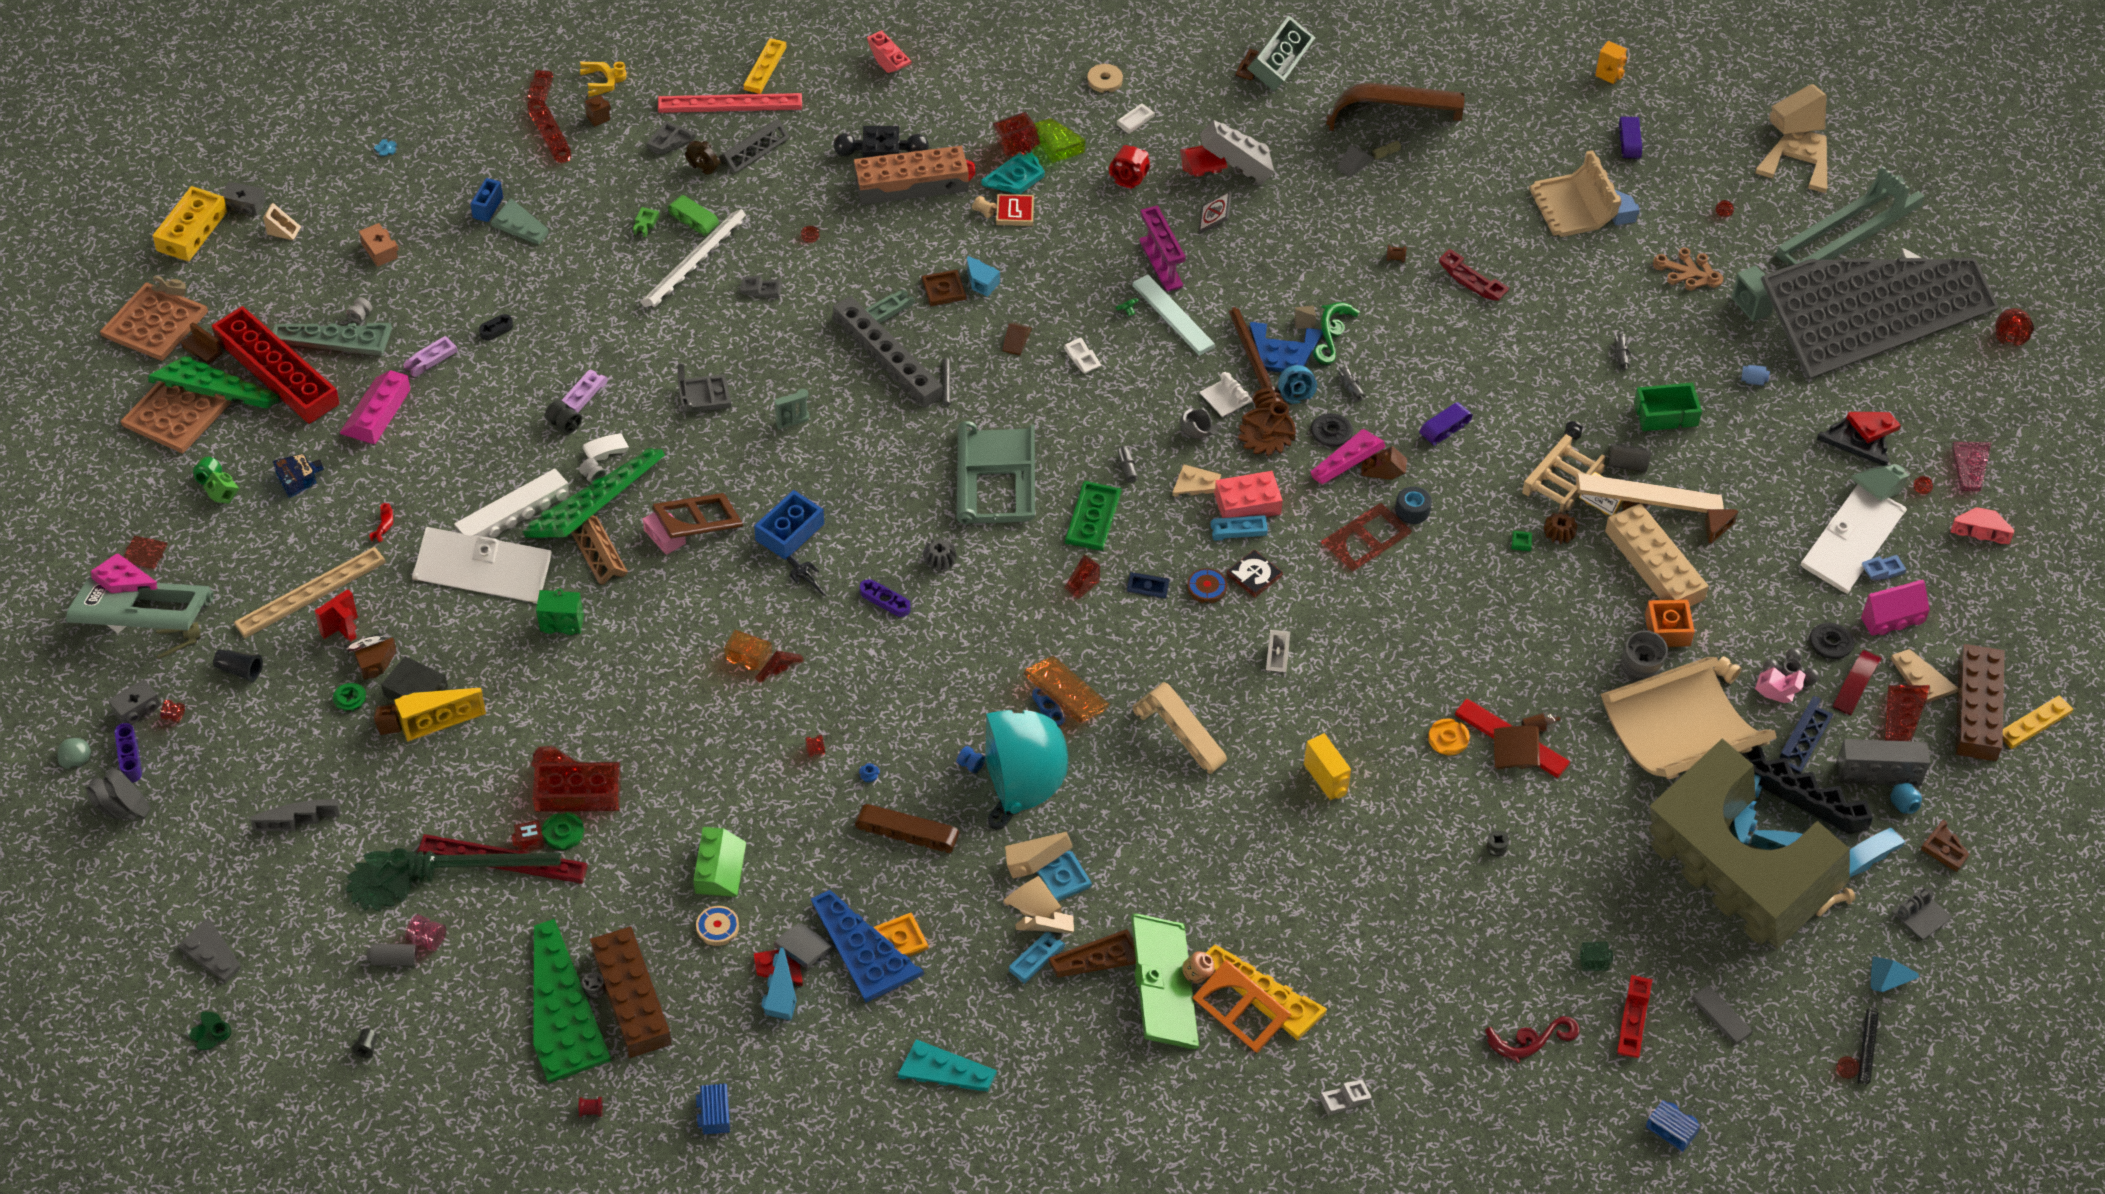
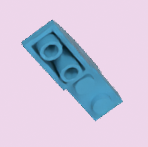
M1754 774L1755 795L1758 798L1762 786L1759 785L1761 777ZM1752 801L1734 818L1730 825L1732 835L1747 846L1751 839L1748 833L1749 831L1754 832L1758 821L1754 819L1756 811L1753 810L1756 804L1755 801Z

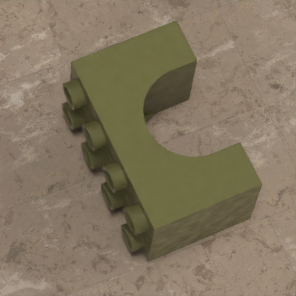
M1722 738L1649 806L1652 824L1648 828L1654 837L1650 844L1655 852L1664 860L1669 861L1675 856L1685 865L1681 872L1686 880L1695 888L1700 889L1706 884L1715 892L1716 895L1712 900L1722 913L1731 917L1737 912L1744 918L1747 923L1743 928L1752 940L1759 945H1763L1768 940L1778 949L1850 881V849L1818 821L1795 842L1780 849H1755L1737 840L1729 831V827L1734 818L1756 799L1754 765Z

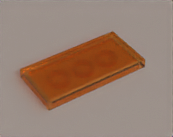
M1051 656L1024 671L1023 675L1079 723L1092 718L1109 707V703L1055 656Z

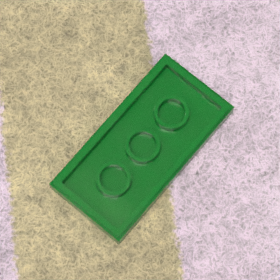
M1084 481L1065 538V544L1103 551L1122 488Z

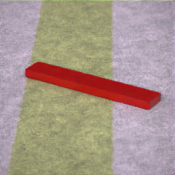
M1466 699L1455 711V716L1493 739L1495 728L1512 726L1469 699ZM1539 742L1540 766L1538 767L1559 778L1569 766L1570 761Z

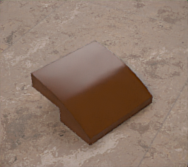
M1511 726L1495 728V768L1499 770L1512 767L1525 769L1540 766L1539 727Z

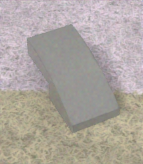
M1362 1079L1343 1083L1340 1089L1322 1092L1319 1098L1329 1116L1370 1101L1372 1097Z

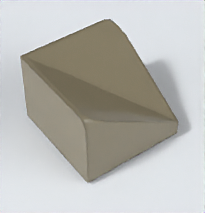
M1314 306L1295 307L1294 321L1297 329L1315 328L1316 312Z

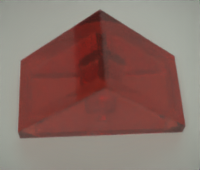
M1084 554L1064 588L1080 599L1100 582V565Z

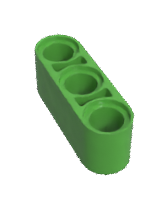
M684 195L678 197L668 206L671 216H676V219L686 225L689 224L690 228L700 234L703 233V236L708 235L719 225L718 218L712 212Z

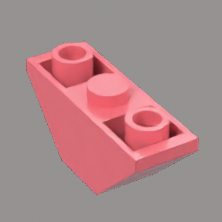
M882 30L867 37L877 63L887 73L897 71L911 64V60Z
M1976 507L1956 517L1950 532L1960 536L1975 537L1979 540L2010 544L2014 529L1996 511Z

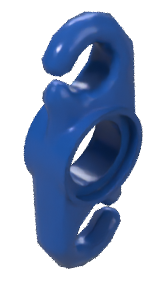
M1036 687L1032 692V697L1041 713L1051 719L1053 716H1059L1060 720L1055 722L1057 726L1062 725L1065 722L1066 716L1058 704V700L1051 696L1049 692H1046L1048 690L1047 687ZM1039 691L1046 692L1045 696H1039L1037 693ZM1046 703H1052L1054 705V708L1046 709L1043 707V705Z

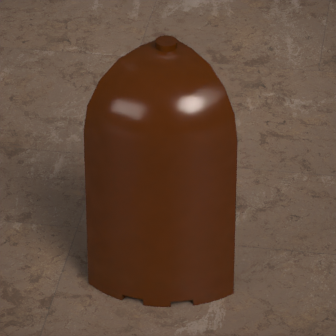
M1379 83L1356 84L1344 90L1335 101L1331 115L1327 114L1326 125H1330L1329 131H1334V123L1338 112L1348 104L1362 101L1453 110V120L1462 121L1465 96L1462 92Z

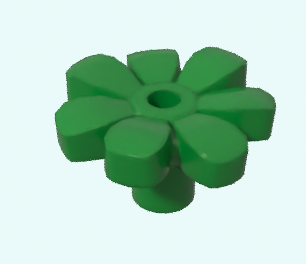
M1133 298L1121 305H1117L1115 308L1118 311L1126 310L1129 317L1135 314L1133 306L1139 301L1137 298Z

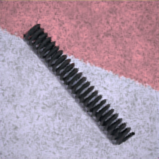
M1875 1007L1866 1010L1858 1084L1871 1083L1877 1021L1879 1018L1878 1009Z

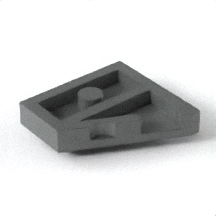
M665 121L647 142V148L663 155L695 140L696 133Z

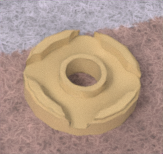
M1099 64L1090 69L1087 80L1089 86L1095 91L1105 93V91L1114 92L1122 85L1123 74L1116 66ZM1102 77H1108L1109 79H1108V80H1103V79H1101V78H1102Z

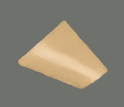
M1039 876L1025 883L1004 899L1005 905H1011L1019 909L1020 913L1026 916L1048 918L1054 912L1061 913L1060 904Z
M1054 912L1048 918L1040 916L1033 918L1024 917L1016 924V930L1072 933L1074 932L1073 916Z

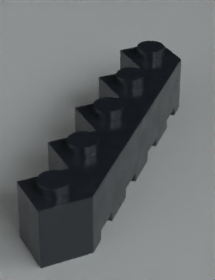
M1758 745L1753 746L1749 752L1740 753L1754 765V774L1761 777L1759 785L1765 790L1848 834L1869 830L1873 816L1867 800L1846 803L1840 786L1819 789L1814 772L1793 775L1787 758L1766 761L1763 749L1758 747Z

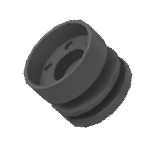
M1651 631L1633 633L1626 641L1620 661V669L1623 675L1631 682H1637L1660 674L1668 653L1667 644L1664 639Z

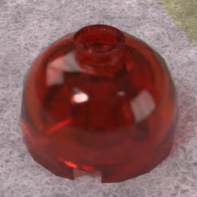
M2010 308L2003 311L1997 317L1995 332L1997 339L2005 345L2004 342H2014L2015 346H2019L2030 340L2031 334L2034 332L2032 318L2026 311L2019 308ZM2008 333V335H2010L2011 337H2015V338H2014V339H2008L2007 336H2006V334Z

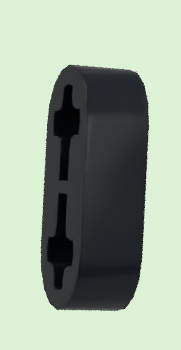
M502 314L481 324L479 327L480 337L483 340H492L509 332L513 328L512 317Z

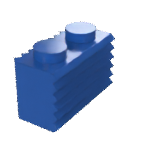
M489 178L483 181L470 203L474 219L485 222L490 221L489 219H491L503 199L500 181Z
M727 1084L700 1086V1094H696L697 1108H701V1114H697L698 1128L702 1127L703 1135L730 1132Z
M1664 1100L1652 1112L1646 1124V1128L1682 1152L1698 1134L1701 1126L1695 1117L1685 1115L1679 1111V1108L1674 1103H1667Z

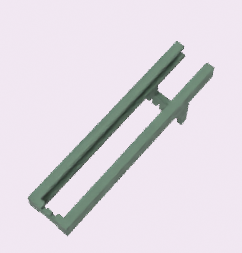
M1882 166L1878 171L1875 181L1864 196L1779 245L1776 256L1784 263L1788 262V266L1808 259L1832 260L1922 206L1925 196L1919 191L1908 196L1910 188L1908 186L1904 187L1905 180L1900 175L1891 176L1892 173L1886 171V168ZM1892 194L1895 197L1892 207L1800 262H1797L1790 256L1793 252Z

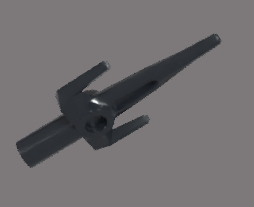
M789 555L787 561L794 568L789 576L795 583L800 584L796 576L802 577L819 593L825 596L826 593L808 571L811 568L819 573V570L811 562L801 564L793 555Z

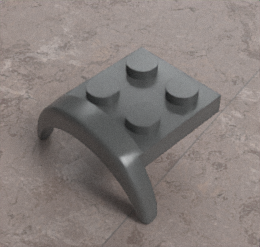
M682 362L678 363L679 395L685 413L731 408V399L725 374L685 379L684 364Z

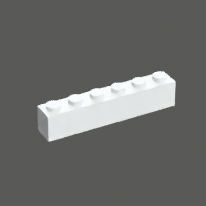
M553 469L454 523L456 533L477 537L495 538L508 528L515 527L517 523L530 519L537 512L548 509L555 502L564 500L570 495L568 482L556 469Z

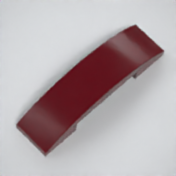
M1450 248L1438 260L1441 266L1457 282L1484 298L1499 301L1510 289L1494 278L1490 281L1463 263L1465 258Z
M1863 649L1849 672L1833 704V708L1850 716L1853 714L1882 657Z

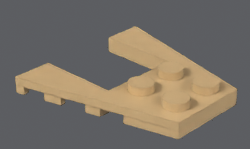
M1810 131L1785 134L1756 169L1755 174L1773 178L1781 155L1814 163L1816 167L1808 188L1826 193V136Z

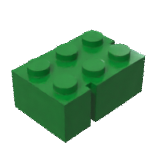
M1693 382L1637 387L1633 403L1637 415H1639L1638 419L1642 431L1678 428L1679 425L1682 428L1699 426L1702 409Z

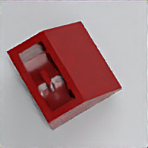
M1203 145L1180 149L1183 171L1189 173V175L1198 177L1205 175V172L1220 173L1222 169L1228 168L1225 157L1220 159L1204 148Z

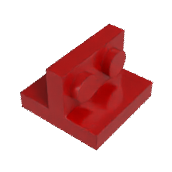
M349 589L314 610L320 635L324 639L336 631H339L349 642L357 638L355 632L357 628L353 620L358 618L353 593Z

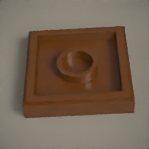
M958 270L921 276L930 307L967 300Z

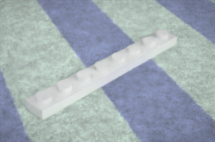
M743 210L732 212L640 301L644 307L651 305L655 307L662 301L661 297L663 295L669 294L674 289L673 286L685 279L684 275L687 272L690 273L697 267L696 263L698 261L704 260L710 250L712 251L719 246L721 239L723 240L731 234L730 230L732 228L734 229L742 223L741 219L746 216Z

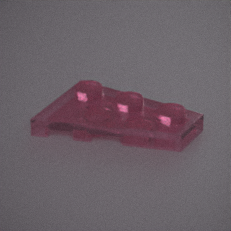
M1953 442L1952 451L1961 491H1981L1992 442Z

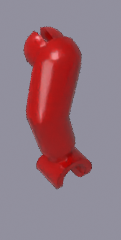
M389 503L380 505L381 523L375 532L369 534L371 541L377 537L378 542H382V534H385L393 525V510Z

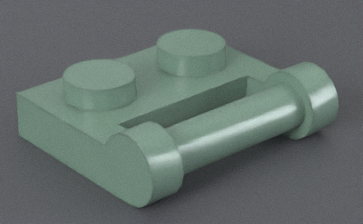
M799 389L796 394L774 400L778 429L809 420L810 415L807 411L808 391L806 389ZM796 403H799L800 412L798 415H796Z

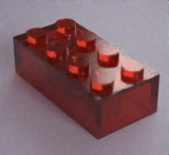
M620 762L535 763L533 786L535 812L620 811L622 777Z

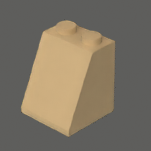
M1814 84L1809 85L1773 105L1772 112L1769 115L1770 122L1783 134L1824 130L1826 94Z

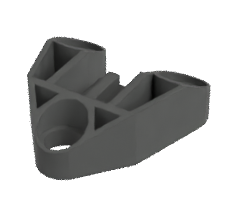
M110 768L103 780L94 777L86 787L87 795L94 807L111 818L135 819L137 816H140L139 820H143L150 811V807L143 794L117 769Z

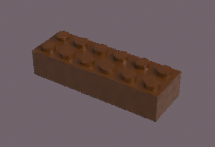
M1963 644L1958 658L1959 689L1957 692L1955 755L1997 761L2003 747L2005 650Z
M632 927L591 938V951L598 971L602 975L605 991L629 1058L672 1045L670 1030Z

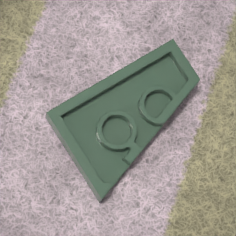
M510 199L491 221L493 227L538 245L549 233L547 227L513 199Z

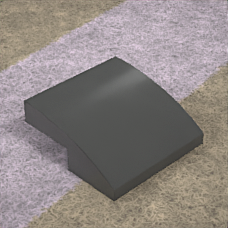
M802 923L790 928L774 941L775 948L780 950V947L784 948L787 956L806 969L810 968L817 960L822 961L835 947V945Z

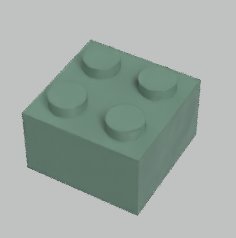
M1756 265L1737 273L1731 296L1752 322L1771 315L1773 305L1760 279L1765 274Z

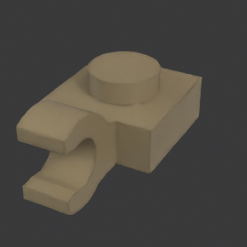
M153 276V281L160 283L158 286L152 285L153 291H165L166 294L185 296L186 286L181 280L171 279V281L166 280L165 282L162 277Z

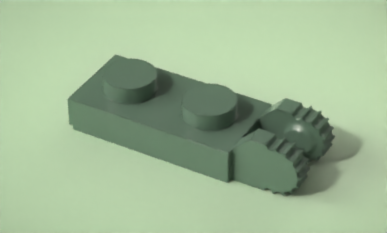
M901 290L887 296L865 310L880 324L915 303V299L912 296L906 298L908 292Z

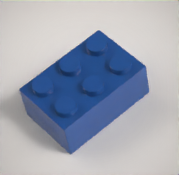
M793 490L754 525L755 540L786 560L789 555L793 554L824 525V509Z

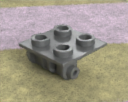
M1931 888L1920 889L1891 911L1921 940L1926 939L1952 919V916L1932 899L1934 892Z

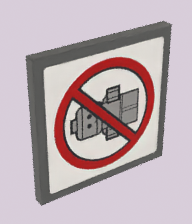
M1231 191L1202 205L1199 233H1203L1224 221H1228Z

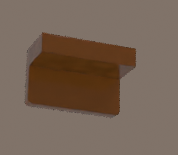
M192 322L190 324L192 334L181 342V346L209 365L222 355L219 341Z

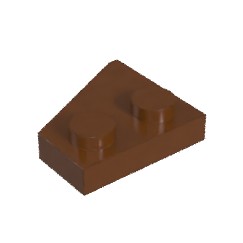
M1943 819L1924 842L1921 850L1958 872L1970 854L1960 844L1956 834L1952 835L1947 828L1948 823Z

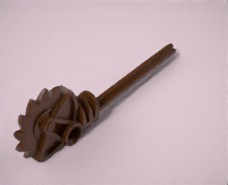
M1232 307V310H1229L1228 313L1262 388L1252 395L1256 409L1247 412L1242 417L1243 425H1239L1242 434L1238 435V438L1245 442L1244 448L1254 449V454H1261L1266 451V456H1270L1275 450L1278 453H1282L1284 445L1291 446V440L1295 441L1296 439L1295 423L1289 416V406L1284 402L1279 389L1272 385L1239 308Z

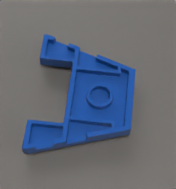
M1250 322L1253 341L1266 371L1283 372L1287 367L1293 365L1305 367L1314 348L1323 336L1322 330L1306 328L1305 343L1265 338L1267 324Z

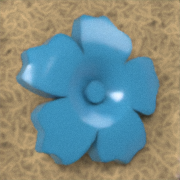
M382 139L379 145H375L374 149L380 156H388V153L393 155L396 153L395 147L397 143Z

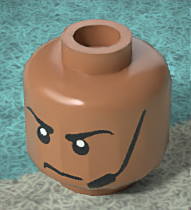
M1201 951L1193 953L1183 962L1182 966L1185 978L1197 984L1205 981L1215 970L1211 956Z

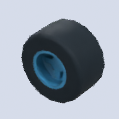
M1417 486L1402 489L1397 496L1395 506L1398 518L1409 524L1424 522L1430 515L1431 496L1426 490Z

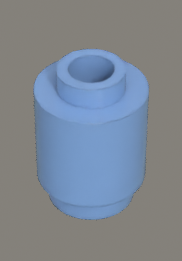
M1743 366L1741 381H1745L1746 384L1764 386V382L1769 381L1770 371H1766L1764 366Z

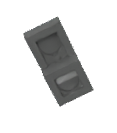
M761 276L743 277L740 292L749 296L780 298L783 284L781 279L763 281Z

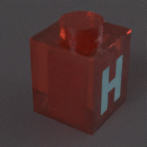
M539 820L514 825L515 833L511 834L513 846H518L519 851L527 852L544 848Z

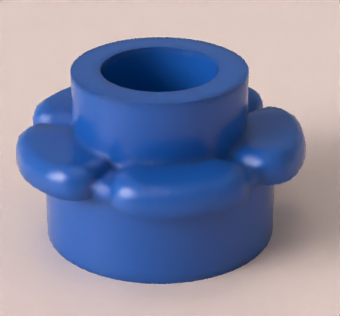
M871 763L865 764V766L859 769L860 777L865 782L875 781L880 773L879 768Z

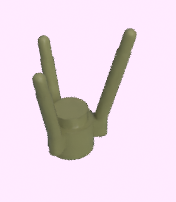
M198 622L192 623L189 630H157V634L182 631L184 639L188 638V641L158 655L157 659L163 658L190 644L197 643L196 638H201Z

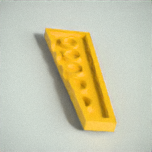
M1213 945L1206 952L1213 959L1214 973L1225 960H1228L1287 1009L1291 1016L1281 1028L1296 1040H1299L1326 1014L1327 1009L1304 995L1301 997L1293 992L1292 988L1275 982L1273 977L1268 974L1265 976L1256 971L1254 966L1243 962L1240 958L1221 947ZM1232 987L1242 996L1247 993L1244 989ZM1257 999L1252 1002L1255 1007L1270 1019H1275L1276 1015Z

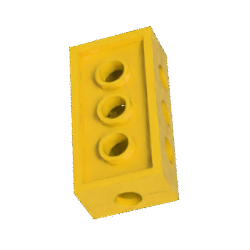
M191 186L152 235L156 251L189 262L227 213L224 197Z

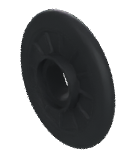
M1327 413L1318 416L1313 421L1311 433L1319 443L1325 446L1336 447L1345 444L1351 439L1353 427L1344 416ZM1333 427L1337 431L1329 432L1327 429Z
M1822 623L1817 625L1810 633L1812 648L1823 657L1839 659L1847 656L1853 650L1854 639L1852 634L1839 624ZM1827 638H1834L1837 643H1829Z

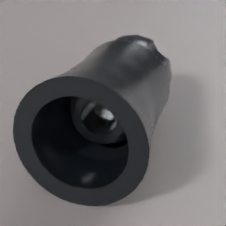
M219 649L215 653L213 665L224 672L242 677L250 682H255L262 671L263 659L259 654Z

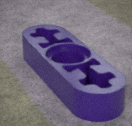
M871 579L860 583V595L863 598L898 617H905L910 613V601ZM889 596L891 599L889 601H881L880 597Z

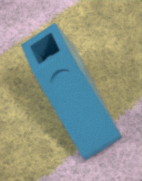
M780 947L779 954L774 956L773 967L775 969L773 975H769L767 982L769 991L767 995L763 996L762 1008H764L765 1014L768 1016L791 1020L797 999L784 948Z

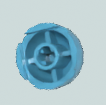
M1293 365L1283 370L1279 376L1278 388L1286 402L1297 404L1302 403L1298 400L1311 399L1317 389V381L1308 368L1302 365ZM1294 394H1301L1298 398L1294 397Z

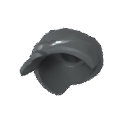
M1204 408L1189 409L1180 417L1182 431L1193 439H1201L1211 434L1217 435V431L1221 429V425H1212L1211 417Z

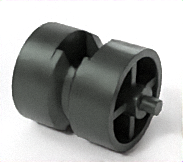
M561 399L553 401L545 412V419L552 425H556L565 435H570L578 429L582 421V416L574 409L569 408V405Z

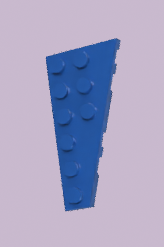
M831 890L811 898L812 905L865 1003L924 975V971L919 966H915L905 954L900 953L889 940L874 927L869 926L859 914H855Z

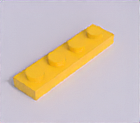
M769 38L744 83V90L761 94L787 47L786 42Z
M2057 696L2004 728L2003 741L2013 749L2071 714L2073 708L2061 696Z

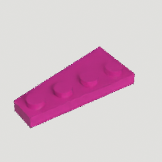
M1362 429L1310 471L1311 476L1319 483L1324 484L1384 449L1385 443L1380 438Z

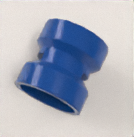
M965 746L960 751L956 763L962 767H968L970 772L976 774L982 768L985 756L980 753L976 754L971 747Z

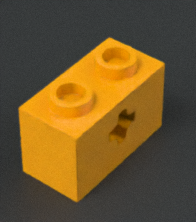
M1607 41L1600 50L1595 76L1612 84H1615L1618 79L1621 80L1625 72L1623 66L1627 61V49Z

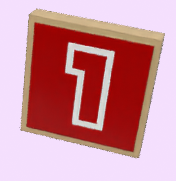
M997 194L996 225L1033 226L1034 195Z

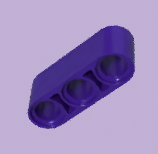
M1620 116L1619 129L1621 130H1619L1620 142H1622L1621 151L1624 154L1622 158L1641 159L1642 139L1639 117Z
M1456 402L1424 423L1419 433L1435 446L1437 442L1440 443L1449 437L1450 433L1453 434L1464 427V424L1467 425L1471 421L1473 414L1459 402Z
M122 723L115 729L119 767L131 783H134L142 776L138 742L133 726L128 723Z

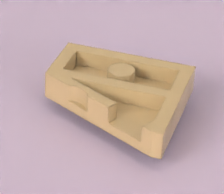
M1183 465L1172 496L1178 497L1179 494L1190 493V495L1214 493L1215 480H1220L1221 474Z

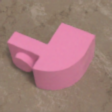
M1773 667L1760 673L1755 689L1766 698L1789 703L1792 702L1794 694L1803 688L1805 674L1799 670L1785 677Z

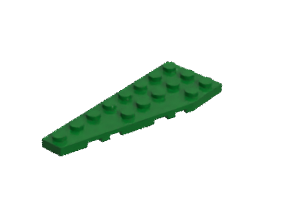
M653 448L644 450L639 456L606 476L596 479L591 485L553 508L543 511L541 513L542 516L531 521L528 524L529 526L523 530L525 538L566 537L665 456L663 450Z
M555 919L534 925L533 1044L548 1084L611 1062L610 1054Z

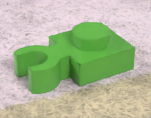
M641 207L635 219L634 235L638 231H642L643 237H646L648 235L647 228H654L659 218V211Z

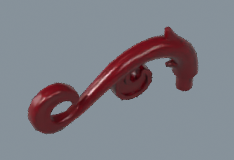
M1562 1016L1555 1019L1540 1037L1532 1028H1521L1517 1031V1042L1525 1046L1526 1040L1531 1041L1530 1045L1522 1048L1507 1045L1508 1042L1501 1040L1492 1027L1486 1028L1485 1033L1488 1037L1487 1042L1495 1052L1520 1063V1058L1529 1057L1544 1046L1557 1025L1565 1024L1569 1027V1031L1566 1033L1560 1030L1556 1032L1557 1037L1564 1041L1576 1039L1579 1035L1580 1027L1573 1018Z

